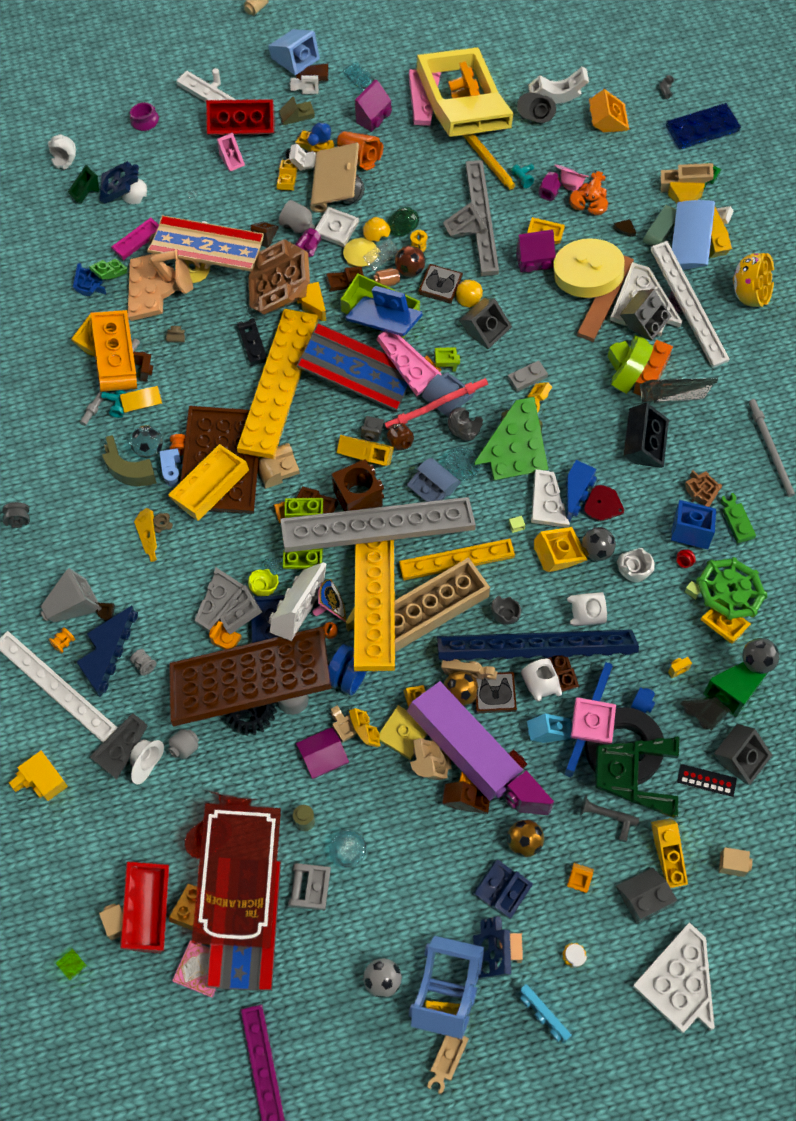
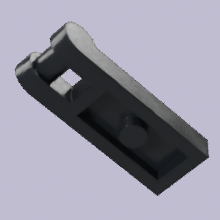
M249 319V321L244 323L242 321L237 322L250 366L265 363L267 355L255 319ZM245 329H252V331L245 332Z

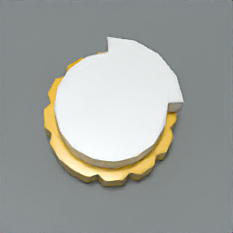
M570 943L563 950V961L572 968L582 966L587 959L586 951L578 943Z

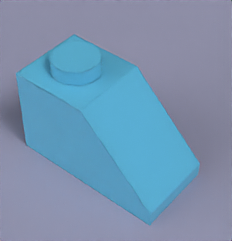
M545 713L527 721L528 734L531 741L546 743L573 739L570 738L572 723L569 718Z

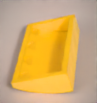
M219 444L168 496L186 513L199 521L249 471L247 462Z

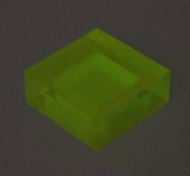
M73 948L56 962L57 966L70 981L87 967Z

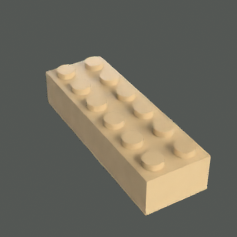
M469 558L394 601L395 652L489 597L490 586Z

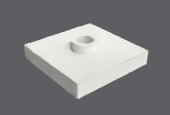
M328 207L315 230L319 232L321 239L345 247L359 223V218Z

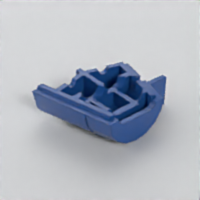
M78 263L73 288L84 296H91L94 292L106 294L105 287L101 286L106 279L99 278L89 268H82L81 263Z

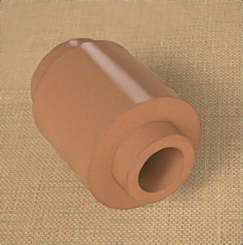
M389 268L376 271L375 275H373V280L389 287L400 282V275L397 269Z

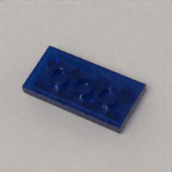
M727 103L666 121V127L679 150L739 132L741 128Z

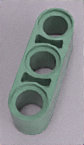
M668 205L664 206L647 231L643 243L652 247L666 241L675 226L676 209Z

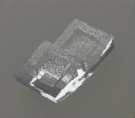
M388 238L363 256V258L374 271L393 258L399 250L392 240Z

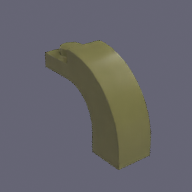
M113 435L106 437L107 444L104 445L106 453L102 454L108 471L115 479L130 486H148L157 483L150 459L139 462L125 461L118 454Z

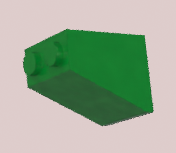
M742 662L712 677L703 695L734 717H737L768 673H753Z

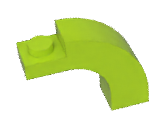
M636 335L633 337L627 357L612 377L611 385L625 394L628 393L639 378L653 351V346L645 338Z

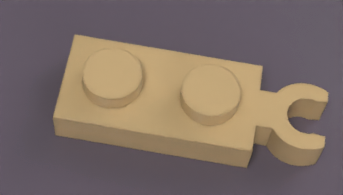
M457 659L452 661L443 660L441 665L446 675L457 671H464L473 675L476 679H484L485 677L496 680L498 673L495 671V667H482L481 664L475 661L465 663Z
M445 1036L430 1071L436 1074V1076L429 1080L428 1089L431 1088L433 1083H438L440 1085L438 1094L441 1095L445 1087L443 1081L446 1079L451 1082L469 1038L463 1036L462 1039Z

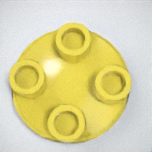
M356 238L345 245L343 255L350 267L372 266L377 258L378 249L372 241H368L366 238Z

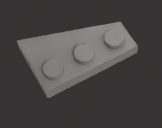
M216 567L213 579L208 585L205 599L202 600L196 615L195 623L210 632L211 628L214 625L216 626L218 621L221 622L220 617L229 608L233 599L238 600L243 593L241 588L244 585Z

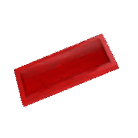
M126 862L120 949L147 953H162L164 951L169 865Z

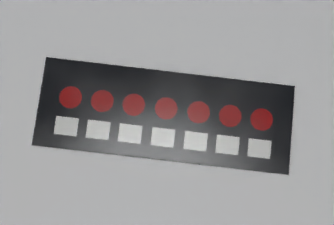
M684 764L680 766L677 783L731 797H734L737 782L735 777Z

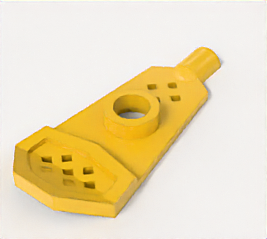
M145 508L138 514L134 523L145 553L149 554L150 562H154L157 560L155 554L157 543L153 523L154 515L151 509Z

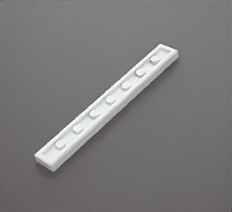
M668 241L652 246L650 250L712 368L729 362L730 359Z
M9 631L0 638V652L102 743L117 729L110 720Z

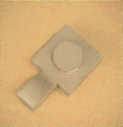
M338 705L330 709V713L336 721L332 724V727L342 743L356 736L357 732L352 724L350 714L344 717Z

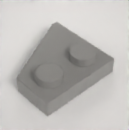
M471 202L443 222L452 238L488 231Z

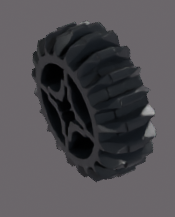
M277 703L266 704L265 712L260 718L258 717V712L264 705L254 707V714L245 709L224 714V717H227L225 719L226 723L231 724L232 730L237 728V733L240 734L244 730L247 736L250 731L253 732V735H256L257 729L264 732L263 726L270 727L269 721L275 720L273 714L277 713L275 708ZM245 718H249V719H251L252 721L247 722V721H242V720L245 719Z

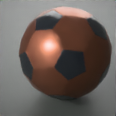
M411 245L401 248L395 255L396 269L406 277L417 276L425 268L424 253L418 247Z

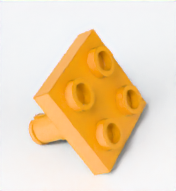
M466 61L459 63L462 77L448 81L451 97L459 98L480 95L477 90L479 89L477 80L472 78L474 77L472 68L467 66Z

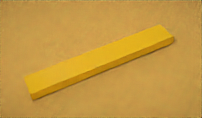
M505 539L399 561L403 581L443 573L467 558L475 566L515 558L511 539Z

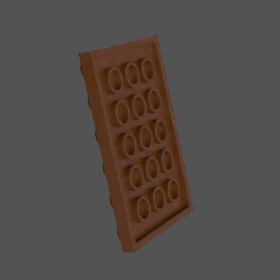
M189 406L181 481L219 444L245 460L249 471L209 511L254 514L259 456L237 452V446L250 410Z

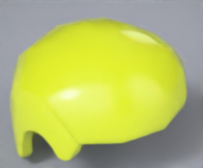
M269 569L253 571L248 578L249 589L256 596H269L273 594L279 584L278 575H273Z

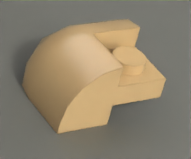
M289 443L278 446L274 459L261 457L259 460V474L265 489L283 483L282 479L300 474Z
M422 738L414 740V754L417 760L410 762L412 770L417 775L432 780L448 778V770L452 769L451 759L434 740L429 741Z

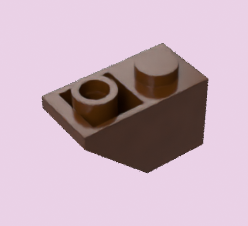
M464 781L445 784L442 804L456 810L488 814L490 801L477 787Z

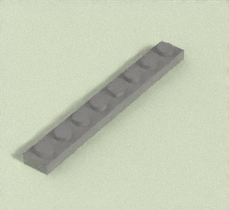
M483 160L466 161L470 200L488 229L486 232L475 234L481 276L499 275Z

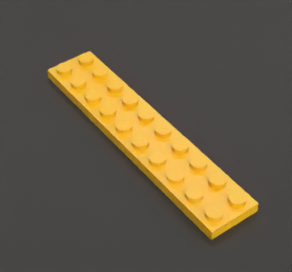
M290 309L283 310L237 446L238 453L274 459L302 373V369L297 368V364L318 323L319 318L317 314Z
M394 540L362 543L355 546L354 671H395Z

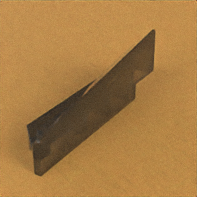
M718 378L649 380L639 384L642 403L654 400V403L702 400L713 384L718 382Z

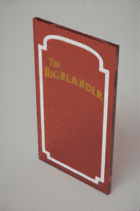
M205 803L192 944L271 948L281 808Z

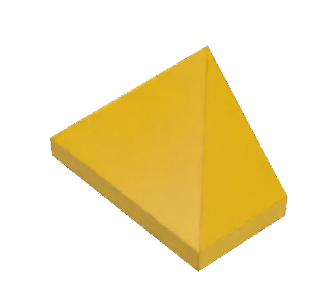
M670 182L668 196L676 203L698 200L702 197L705 183Z

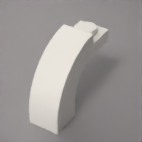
M581 67L570 77L561 81H550L540 75L529 84V91L548 96L553 99L555 104L571 101L581 95V88L589 82L587 69Z

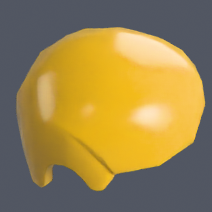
M380 217L371 218L364 224L362 229L364 238L368 241L377 242L380 241L382 236L388 237L391 231L388 223Z
M469 279L462 281L456 291L457 302L465 307L475 306L482 298L483 289L481 284Z

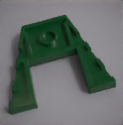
M679 736L668 739L659 738L651 741L642 740L635 741L634 743H617L597 747L596 789L669 817H678V796L638 791L639 754L678 758Z

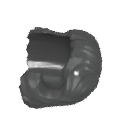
M458 407L449 414L447 424L451 434L463 441H472L480 432L484 419L476 416L475 420L472 421L469 419V412L466 408Z

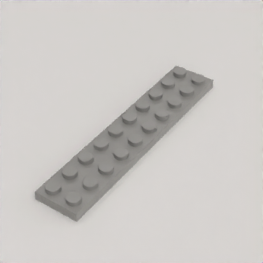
M469 497L280 519L285 552L464 532L476 529Z

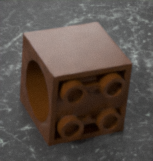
M366 459L331 474L333 492L343 511L383 506L384 494L382 490H384V486L380 479H376L375 469L372 464H368ZM358 485L369 488L364 493L349 491L350 488Z

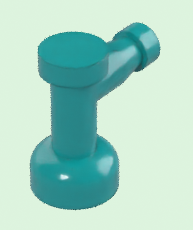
M532 163L522 168L518 164L512 167L511 173L521 179V185L525 189L534 183V178L531 175L525 174L534 170Z
M118 390L115 394L102 392L101 398L115 401V405L111 406L109 414L112 417L122 418L124 415L120 398L121 394L126 393L123 390Z

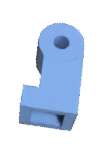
M177 448L159 451L165 483L169 487H175L181 482L176 463L181 462L179 450Z

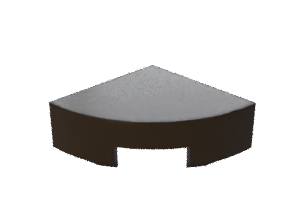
M630 219L614 223L613 227L618 233L636 236V230Z
M95 602L101 607V610L98 611L97 609L96 613L103 621L106 622L113 618L114 603Z

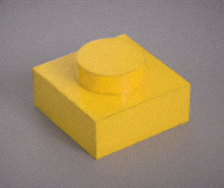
M689 657L674 660L668 671L670 677L674 678L688 671L692 662Z

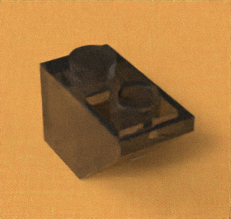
M716 697L687 698L681 702V705L684 707L683 710L688 715H694L703 728L706 730L710 729L711 731L731 711Z

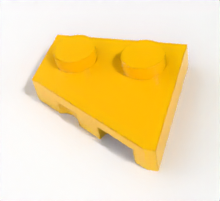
M532 217L527 233L553 229L554 243L560 244L565 225Z

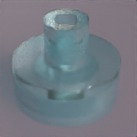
M267 558L265 559L264 568L270 569V572L276 575L278 570L283 569V560Z

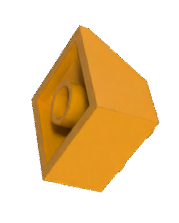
M605 89L589 99L592 124L596 129L598 128L602 132L629 130L625 103Z

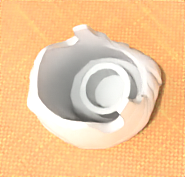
M643 548L622 553L617 560L619 572L622 576L635 583L643 581L654 571L655 563L653 557L644 551Z

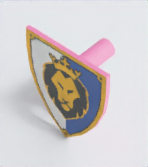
M331 579L325 580L318 589V604L320 606L313 610V614L319 616L328 610L346 622L345 607L340 593Z

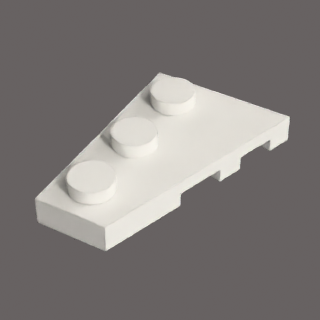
M537 469L534 472L531 523L568 528L570 524L565 515L564 503H562L559 495L560 490L554 472Z

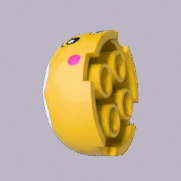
M752 253L745 256L737 265L733 276L734 290L737 298L747 306L763 307V305H768L774 287L771 271L774 270V264L770 254Z

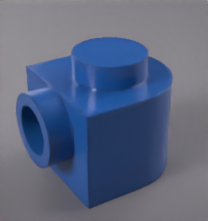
M640 687L630 708L644 713H651L655 702L652 701L655 692L648 688L643 689Z

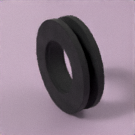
M616 708L614 730L628 729L634 731L643 741L664 738L658 724L646 713L633 708ZM586 741V757L592 770L596 773V750L598 746L604 744ZM644 754L638 766V785L646 782L655 774L662 762V756Z

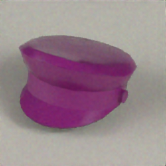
M146 102L134 105L130 110L129 116L131 125L140 131L153 129L159 121V115L155 111V107Z

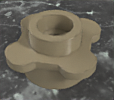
M160 513L154 516L153 523L155 524L154 530L156 533L172 529L173 524L169 520L170 515L168 513Z

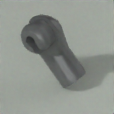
M667 75L659 85L665 99L672 97L670 87L674 82V78L671 75Z

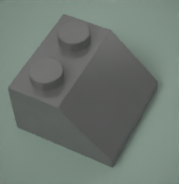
M483 298L459 320L468 335L487 349L491 348L512 328L495 298Z
M736 724L714 753L725 769L747 785H751L773 756L755 728Z
M653 867L616 886L636 924L674 906L677 902L667 881Z

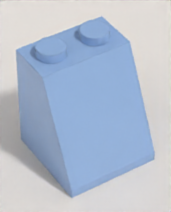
M292 29L268 45L271 59L294 75H297L307 66L320 59L315 32L312 30Z

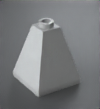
M69 568L41 605L43 610L41 615L46 621L58 622L95 613L97 609L98 611L101 610V607L95 603L99 602L87 579Z

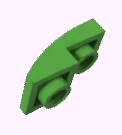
M116 258L107 263L101 260L89 266V269L101 279H113L127 273V267Z

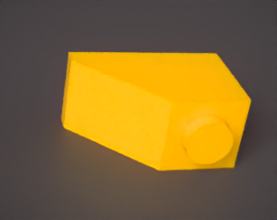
M319 282L310 283L307 285L306 297L298 300L297 304L301 303L303 311L317 314L319 320L326 321V310Z

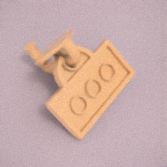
M176 249L175 251L149 254L130 259L128 318L130 321L163 314L164 298L169 297L176 290L183 292V294L193 290L188 266L183 259L178 258ZM175 259V270L167 266L164 261Z

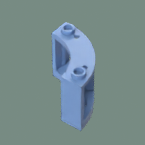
M434 936L431 943H427L425 948L427 960L423 980L414 1004H411L409 1009V1017H412L411 1027L459 1039L463 1038L470 1019L468 1015L470 1014L471 1006H474L478 987L474 986H476L479 974H481L484 947ZM436 952L470 960L465 986L431 978ZM432 991L461 998L462 1001L457 1015L424 1008L423 1004L427 992Z

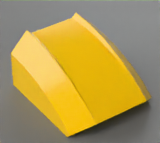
M572 527L541 531L534 539V550L541 562L542 569L547 572L565 569L587 560L581 542Z

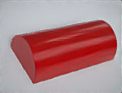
M273 99L206 100L207 135L275 133Z

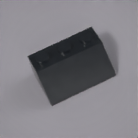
M648 403L629 408L623 456L634 464L658 468L664 467L669 419Z

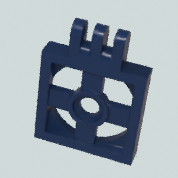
M126 161L102 173L100 201L106 204L129 193L130 185L138 182L139 166L137 164L132 165ZM124 171L125 176L121 177V172ZM114 176L113 181L108 184L109 178ZM113 189V193L108 194V191Z
M500 916L482 919L480 922L481 934L473 935V945L482 946V942L488 939L489 948L483 954V961L489 962V973L483 971L482 961L481 974H479L478 980L511 975L510 930L502 929V919ZM497 938L501 942L502 949L497 947ZM492 951L495 952V957L493 959H491L490 957Z

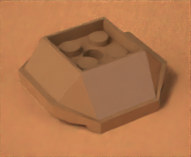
M285 239L260 251L248 277L250 307L265 315L306 297L307 285L310 283L308 253Z

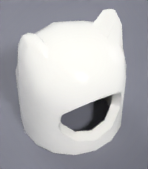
M603 592L571 595L567 598V601L572 603L573 619L570 620V625L606 624L607 608Z
M550 659L535 661L522 669L521 674L527 688L537 702L541 701L542 697L551 694L562 695L559 678Z

